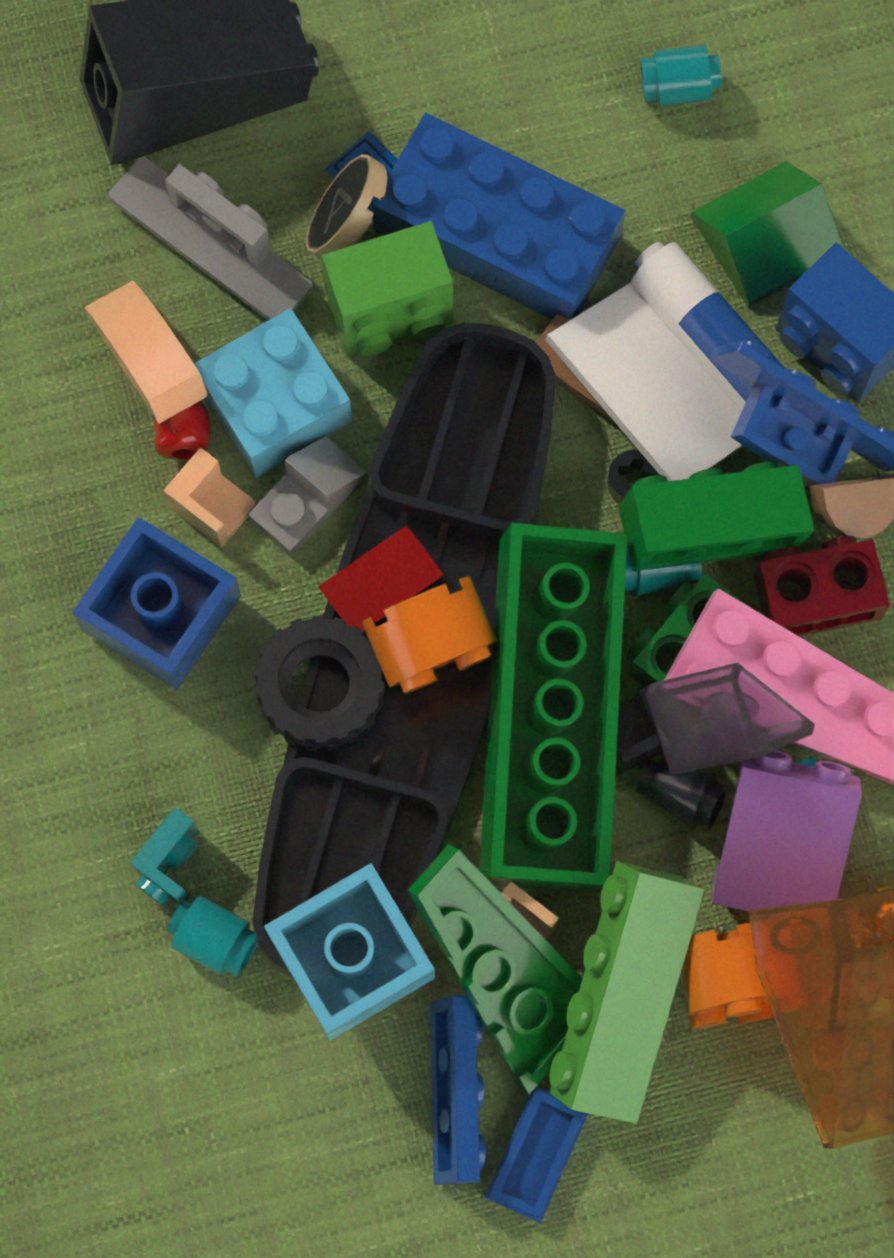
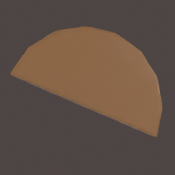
M894 474L809 486L812 507L815 513L822 514L827 525L831 527L832 532L836 535L867 539L883 532L894 520Z

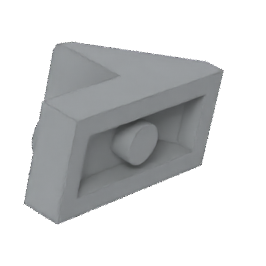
M326 436L290 455L284 461L286 467L284 477L248 513L249 521L291 557L368 476L366 470Z

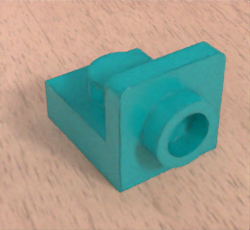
M176 807L130 863L141 876L135 885L161 906H164L169 898L178 905L184 900L188 901L189 896L186 891L165 874L170 867L176 871L180 870L191 858L198 846V842L193 839L199 832L195 822Z

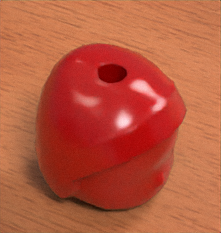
M202 401L195 403L160 424L157 423L152 415L156 434L153 444L157 454L161 457L171 460H189L200 447L205 451L207 450L211 440V423L208 410Z

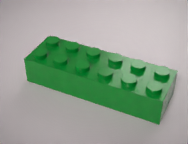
M511 523L499 539L494 633L498 642L493 644L479 868V871L494 886L507 887L510 881H512L519 888L596 894L602 890L606 879L610 876L627 534Z

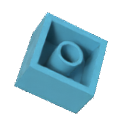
M291 308L194 363L200 372L208 393V397L205 398L256 479L284 463L290 455L325 436L328 437L353 422L350 398Z
M372 863L264 926L270 940L329 1041L435 979L433 965Z

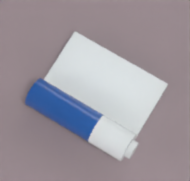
M656 242L648 247L635 261V265L639 269L629 284L549 333L545 341L658 474L666 476L668 481L689 479L692 474L698 471L714 468L745 447L730 436L753 386L711 360L710 357L715 347L739 342L740 340H749L765 347L771 353L770 359L783 368L785 367L676 242L665 246L661 242Z

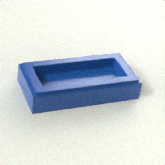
M536 1086L528 1098L485 1198L535 1222L541 1223L588 1113L571 1110L550 1094L549 1091Z

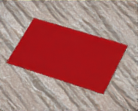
M406 525L318 587L347 625L353 628L357 626L364 631L362 621L372 617L376 623L385 617L383 610L415 596L444 574L408 525Z

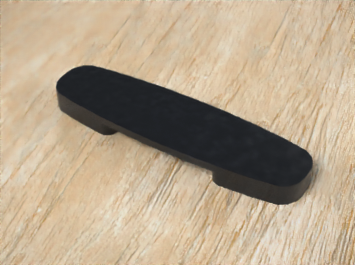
M463 322L442 329L425 343L400 392L371 462L369 484L346 543L337 573L408 525L444 574L418 594L446 584L451 595L462 590L459 579L470 576L494 631L499 539L511 523L536 525L550 445L556 375L549 356L534 340L515 331L493 325ZM328 601L323 617L334 620V617L341 619ZM386 616L377 621L376 626L387 622ZM364 630V637L369 641L367 634ZM493 644L488 646L491 655L493 654ZM327 656L311 657L298 703L304 708L316 712L329 711L340 705L347 696L350 685L349 676L345 668L337 660ZM492 658L462 671H459L456 662L436 669L434 673L437 677V682L409 694L403 693L401 685L389 688L385 679V692L381 712H377L374 718L375 723L369 731L365 730L359 735V740L352 744L348 742L339 746L337 750L328 751L327 748L317 749V752L306 750L304 746L298 744L293 746L288 743L283 768H281L275 781L259 862L252 922L263 953L278 971L292 977L264 926L372 863L411 928L418 913V908L408 889L442 852L489 713Z

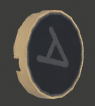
M361 154L351 160L338 173L325 191L309 224L306 237V246L309 252L322 259L321 255L357 244L373 220L371 218L374 213L367 209L373 196L381 200V197H384L388 176L385 165L369 155Z

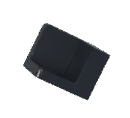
M659 681L638 690L634 702L619 708L616 769L619 774L681 745L686 731L668 697L658 692L661 686Z

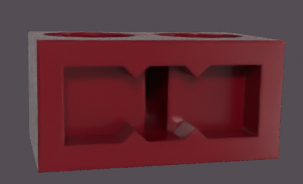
M854 536L838 537L824 542L821 545V550L801 554L797 547L783 548L768 553L765 556L766 560L759 562L754 574V581L762 615L797 636L878 621L883 618L890 606L873 539L856 542ZM842 569L854 572L860 578L862 588L854 591L841 588L834 579V572ZM787 580L794 581L802 586L806 598L799 602L787 601L779 594L777 584Z

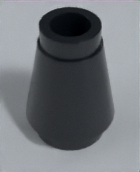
M648 760L638 777L635 792L644 795L645 798L690 828L695 829L699 825L709 830L714 825L722 809L728 787L716 782V775L664 763L658 764Z

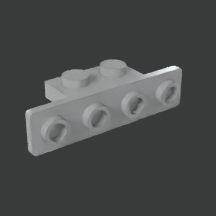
M140 157L109 191L110 201L267 320L289 308L295 312L313 290L312 282L271 251L268 231L266 229L267 223L262 216L246 204H241L239 208L223 197L224 192L218 183L201 171L194 175L179 164L169 175L146 157Z

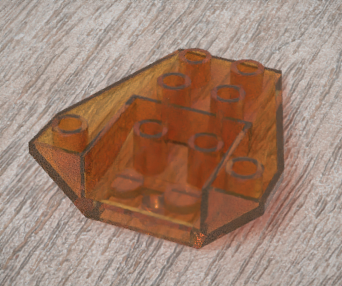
M894 884L879 886L876 892L837 899L788 902L749 909L756 972L823 1148L833 1149L894 1133Z

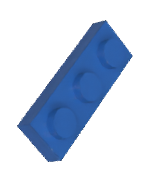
M450 996L430 1002L434 1185H460L480 1182V1170L484 1166L486 1157L485 1142L482 1135L479 1134L478 1109L481 1107L484 1098L483 1079L477 1073V1047L482 1040L483 1025L467 996Z

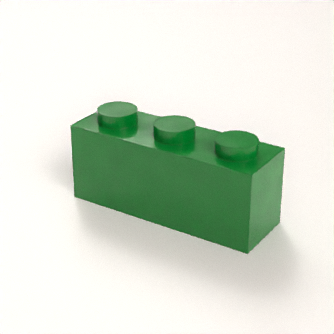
M772 461L757 463L747 467L743 472L723 474V470L718 468L705 469L692 474L689 479L668 481V478L664 475L645 477L636 481L631 486L618 506L624 534H627V548L633 572L763 555L788 547L800 548L814 531L799 465L778 467V464Z

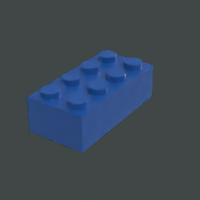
M426 112L388 176L384 197H381V200L375 198L372 204V212L374 213L373 228L375 232L384 236L432 221L449 269L552 320L557 314L569 320L578 316L622 236L626 211Z

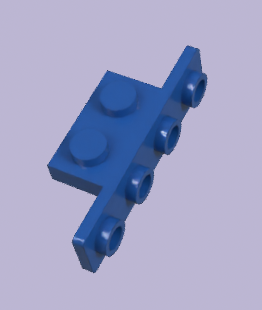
M740 340L739 342L715 347L710 357L711 360L753 386L730 436L732 439L765 460L776 462L778 467L799 465L803 484L808 487L836 482L850 450L883 471H894V432L880 427H873L859 417L860 411L852 404L840 399L827 397L815 389L816 383L812 378L796 370H786L771 360V353L758 343Z

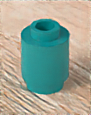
M706 44L653 51V57L640 58L645 103L658 101L659 106L712 100V89L722 87L719 55H708Z
M201 895L192 904L184 900L175 911L167 928V932L174 935L171 944L172 949L219 975L228 972L238 977L245 969L259 943L256 933L249 929L250 922Z

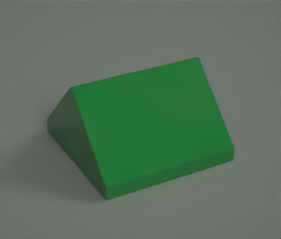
M786 161L692 211L690 215L747 307L798 280L835 242L843 248L822 183Z

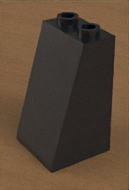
M127 0L89 6L79 80L110 164L115 165L307 101L312 78L318 75L319 60L315 46L312 43L306 42L301 30L300 11L294 1Z

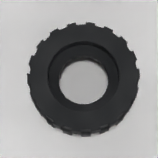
M323 615L312 616V619L302 621L300 618L290 622L291 625L284 630L280 628L272 635L273 640L268 646L264 645L260 652L259 665L256 664L254 674L256 680L255 691L263 717L267 719L269 727L276 735L280 733L285 737V742L296 746V744L304 746L308 751L317 752V749L327 748L328 751L339 749V746L348 742L349 744L359 740V735L365 730L369 731L375 723L374 718L377 712H381L383 706L385 678L371 643L364 637V632L357 626L353 628L347 625L345 620L334 617V620L325 619ZM327 656L337 660L347 671L350 684L347 696L334 709L324 712L311 711L300 705L293 696L291 690L293 673L308 658Z

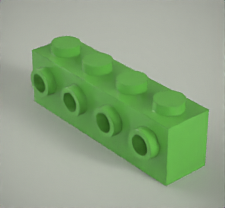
M616 861L613 875L606 879L601 891L600 904L602 913L596 934L589 938L585 946L583 956L585 972L579 993L573 995L568 1005L566 1016L568 1031L562 1051L555 1055L550 1068V1094L571 1110L637 1124L705 891L704 888L680 876Z

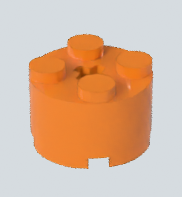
M470 576L459 579L462 590L450 595L447 585L443 584L383 610L387 622L376 626L372 617L362 621L364 630L389 688L401 685L403 693L409 694L437 682L438 680L434 673L436 669L456 662L459 671H462L492 658L488 646L498 642Z
M790 920L751 922L736 925V930L717 934L715 929L691 936L680 974L691 1029L724 1024L727 1022L726 1016L727 1018L737 1017L738 1024L767 1020L774 1017L772 1006H774L775 1012L792 1011L810 1006L796 933H794Z

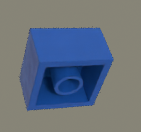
M835 242L788 289L775 330L780 333L779 338L788 351L798 358L807 357L821 370L824 382L834 392L841 396L848 394L854 401L859 403L894 368V293Z
M138 517L72 613L82 631L178 690L240 599L241 592L235 576Z

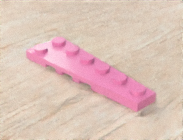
M720 589L714 591L658 692L723 719L729 718L757 729L759 733L774 739L785 740L811 750L813 754L830 761L836 760L866 772V775L894 785V693Z

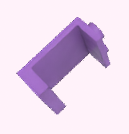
M760 748L756 750L755 755L742 752L739 762L740 776L720 864H716L712 882V904L830 929L862 795L859 776L851 775L850 768L829 761H817L815 767L792 763L790 755L773 749Z

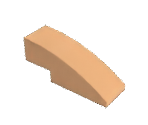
M134 280L84 307L136 393L141 395L158 424L208 397L200 372L158 310Z

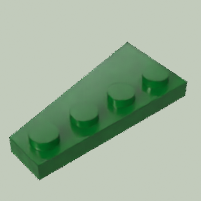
M448 844L412 884L408 892L518 1088L530 1094L550 1071L555 1055L562 1051L568 1031L566 1020L568 1005L573 995L579 993L583 978L459 849Z

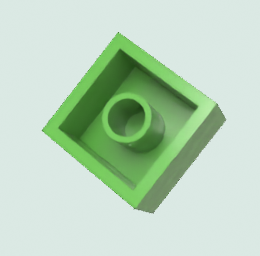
M432 221L321 255L326 298L347 357L358 353L363 357L375 356L390 349L394 342L413 336L416 340L429 339L446 328V326L453 324V280Z

